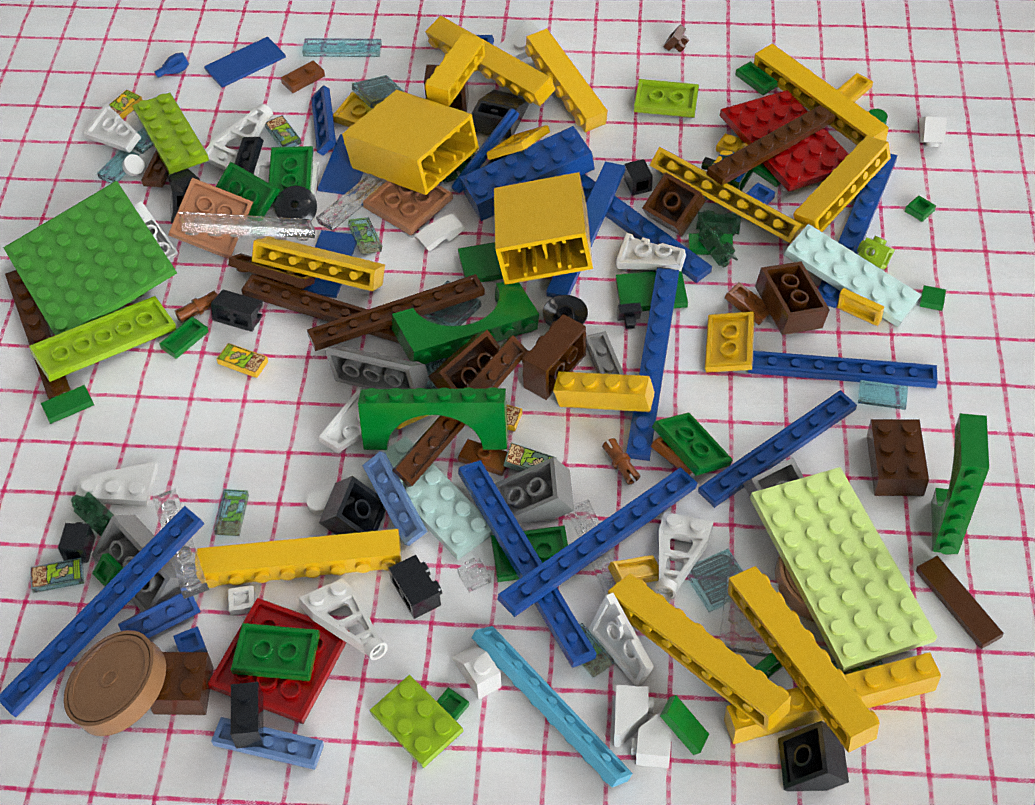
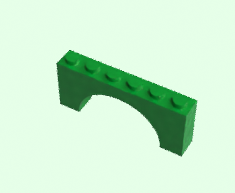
M503 281L496 283L495 301L497 305L488 316L477 322L461 326L440 325L424 319L414 308L392 314V331L409 361H416L426 365L430 362L452 356L474 335L485 330L490 332L496 342L508 339L512 335L518 336L537 330L539 312L519 282L505 285Z
M506 388L361 389L358 410L364 450H388L390 435L396 427L409 419L424 415L446 416L463 422L479 436L483 450H507L508 418Z
M959 414L955 426L954 457L949 488H935L931 501L932 552L951 555L958 554L989 471L987 416Z

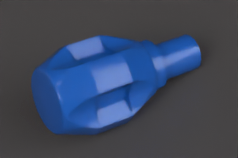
M183 52L175 53L168 57L162 67L154 72L158 78L165 74H178L189 66V62Z

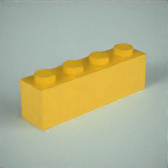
M462 34L453 43L451 50L445 54L443 61L439 66H436L430 79L428 78L425 82L424 89L426 90L427 100L446 106L451 105L485 57L483 39Z
M559 371L553 389L559 407L641 412L651 411L655 393L650 376Z

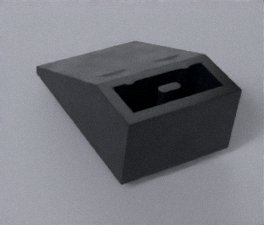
M492 90L478 100L472 111L475 132L490 135L509 109L512 108L519 113V117L503 137L505 139L514 135L530 103L520 95Z

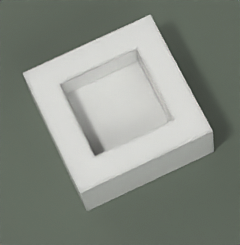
M254 585L228 589L229 612L231 616L249 613L256 601Z

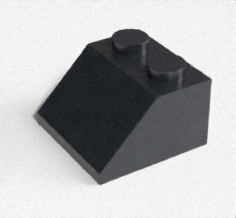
M350 476L335 483L319 524L335 535L378 531L386 509L376 492L354 476Z
M819 721L778 738L785 791H827L849 782L844 746L825 722Z

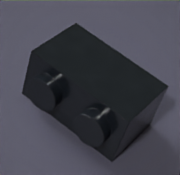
M414 555L389 567L391 582L414 619L441 606L440 595L443 594L442 589L436 580L432 581L429 577L431 573L424 561L420 562L418 557Z
M258 682L231 684L230 735L236 749L264 746L263 694Z

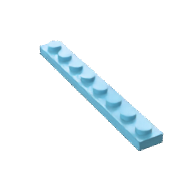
M493 626L478 629L474 632L471 638L481 649L489 654L497 668L510 678L513 685L525 694L530 703L537 707L547 718V721L582 755L585 762L590 764L599 773L604 782L613 788L630 779L633 773Z

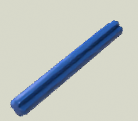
M512 108L509 109L452 184V189L455 192L461 193L463 191L460 177L479 169L488 158L487 151L498 145L518 119L519 113Z

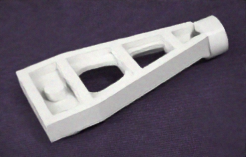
M260 104L257 109L252 110L214 139L205 149L209 157L207 163L224 171L230 161L235 163L238 152L225 147V144L233 138L242 140L243 137H259L266 122L273 115L272 110L265 104ZM248 124L255 127L250 135L240 132Z
M664 512L658 535L659 581L655 593H660L666 600H671L675 597L677 590L707 548L713 530V521ZM670 540L693 543L687 553L670 549ZM667 560L684 563L680 571L666 569Z
M343 578L299 597V606L314 622L363 654H367L371 660H377L386 653L387 644L378 636L357 593ZM345 605L352 612V615L340 621L328 615V613ZM358 623L365 629L364 632L356 636L346 630Z

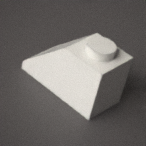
M947 117L919 118L920 142L926 143V147H939V143H945Z
M473 645L452 657L478 699L502 687L501 673L485 650Z
M616 685L614 747H620L638 732L639 727L647 722L648 713H653L654 697H648V686Z
M663 710L639 727L638 738H632L631 755H636V765L669 768L672 730L660 717Z

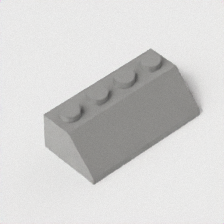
M345 346L328 347L325 350L335 381L367 389L425 388L429 381L426 366L420 362H412L398 357L385 356L376 352L372 353Z
M113 515L92 556L98 562L103 553H110L124 568L148 544L154 535L136 515ZM173 556L131 600L141 611H144L184 591L192 576Z

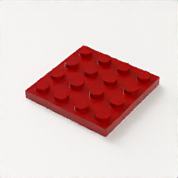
M257 598L243 623L319 630L320 637L310 681L232 674L231 666L241 630L240 627L209 680L208 687L211 690L231 697V684L258 682L263 694L264 710L304 724L346 642L314 622L307 615Z

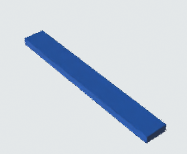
M605 161L586 202L591 247L626 171L625 165ZM581 271L553 276L546 290L547 296L570 295Z
M753 351L752 370H748V373L925 388H936L938 384L937 365Z
M841 390L698 487V493L714 508L744 488V482L773 468L855 411L857 404Z

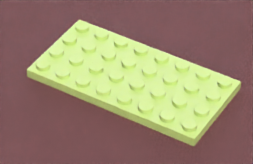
M841 467L751 493L750 500L842 672L935 642L937 635Z

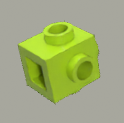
M874 236L873 239L866 237L865 240H862L857 252L859 256L878 268L886 269L895 249L887 246L886 240Z

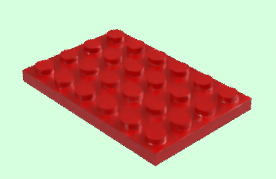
M786 90L720 110L719 116L744 143L750 145L808 111ZM823 128L768 159L763 164L789 192L824 181L849 153Z

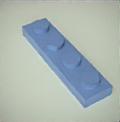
M378 452L362 466L395 528L399 530V536L404 545L410 546L428 531L399 477L392 471L393 466L386 453Z
M224 717L220 718L211 740L213 746L313 770L317 767L324 747L322 740L263 727L264 746L236 749L230 735L231 719Z

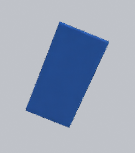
M267 36L204 66V69L223 88L286 58V55Z
M342 134L339 135L318 186V191L354 196L363 172L352 168Z
M321 230L315 247L352 256L357 244L356 240L358 242L359 236ZM315 277V283L302 290L325 297L337 298L342 284Z

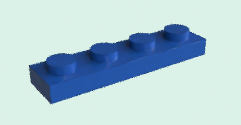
M323 85L311 97L317 153L324 156L329 150L334 148L336 138L330 88Z

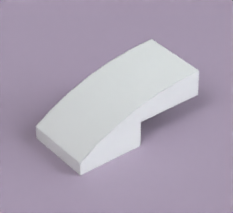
M452 213L429 224L415 236L431 252L443 240L447 239L449 242L453 240L465 227Z

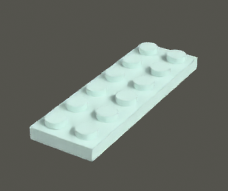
M809 224L784 253V256L794 262L802 261L808 271L838 290L842 291L845 288L885 306L882 318L899 327L921 297V294Z
M405 436L388 447V450L382 452L386 453L394 468L414 444ZM433 463L411 487H408L400 479L425 527L457 560L487 540L491 535H494L480 510Z

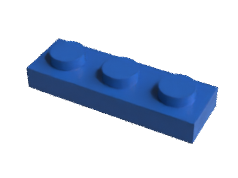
M188 588L118 623L121 631H137L150 638L201 611L191 590Z

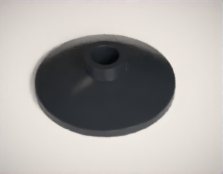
M291 186L284 189L278 195L275 202V212L278 219L286 226L292 228L303 227L314 219L317 213V201L313 193L307 188ZM293 202H298V206L296 208L291 207V204Z
M559 295L553 297L545 304L543 318L549 326L563 314L584 324L588 317V309L586 304L578 297Z

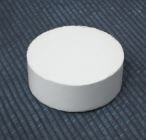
M128 155L122 162V168L129 176H138L144 170V161L138 155Z
M316 490L310 493L307 497L309 511L315 515H322L330 494L324 490Z

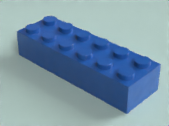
M572 126L532 144L525 150L512 153L461 176L460 180L466 198L479 219L483 221L495 215L494 188L577 172L581 176L595 170L592 151L575 127Z

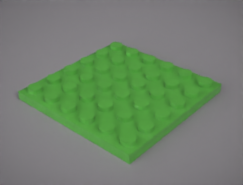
M118 181L111 183L3 247L54 335L113 313L177 274L175 268Z

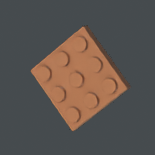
M192 178L168 236L229 259L233 254L253 202Z
M386 181L363 201V206L407 234L413 235L453 199V193L437 185L427 195Z

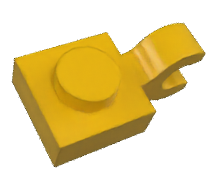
M725 133L716 145V152L720 153L723 150L737 152L748 146V144L738 137Z

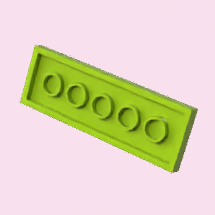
M170 92L132 105L136 116L169 174L209 161L207 152Z
M153 296L30 345L29 348L47 379L51 382L175 331L176 324L156 296Z

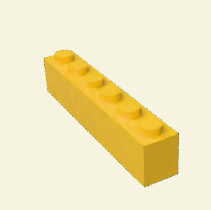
M546 28L526 36V45L524 46L526 55L532 58L537 70L551 78L556 89L554 91L555 95L563 101L566 110L571 112L576 124L581 126L584 132L605 125L608 110L550 31Z
M866 136L844 158L837 168L821 182L820 186L808 196L803 204L793 213L794 220L805 226L809 224L823 232L891 158L889 142Z
M266 235L253 242L252 262L369 291H374L383 285L385 264Z

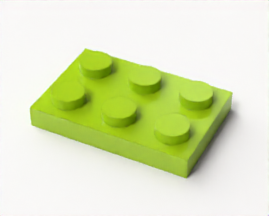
M639 79L634 112L695 118L699 84Z
M410 674L369 710L371 715L423 768L464 732L462 726Z

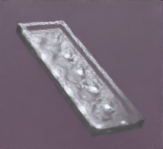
M179 212L181 231L187 235H198L200 232L208 233L209 236L230 234L231 237L236 238L243 237V235H252L253 238L263 239L265 236H274L278 240L296 237V240L308 241L309 238H315V228L310 219Z

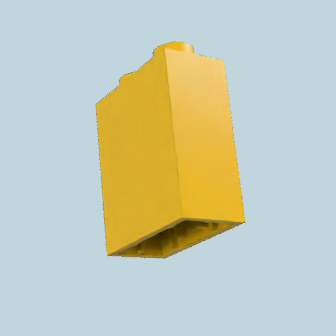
M395 90L342 134L353 169L427 195L479 149L472 114L400 90Z
M579 172L494 188L495 249L505 285L593 269L587 206Z

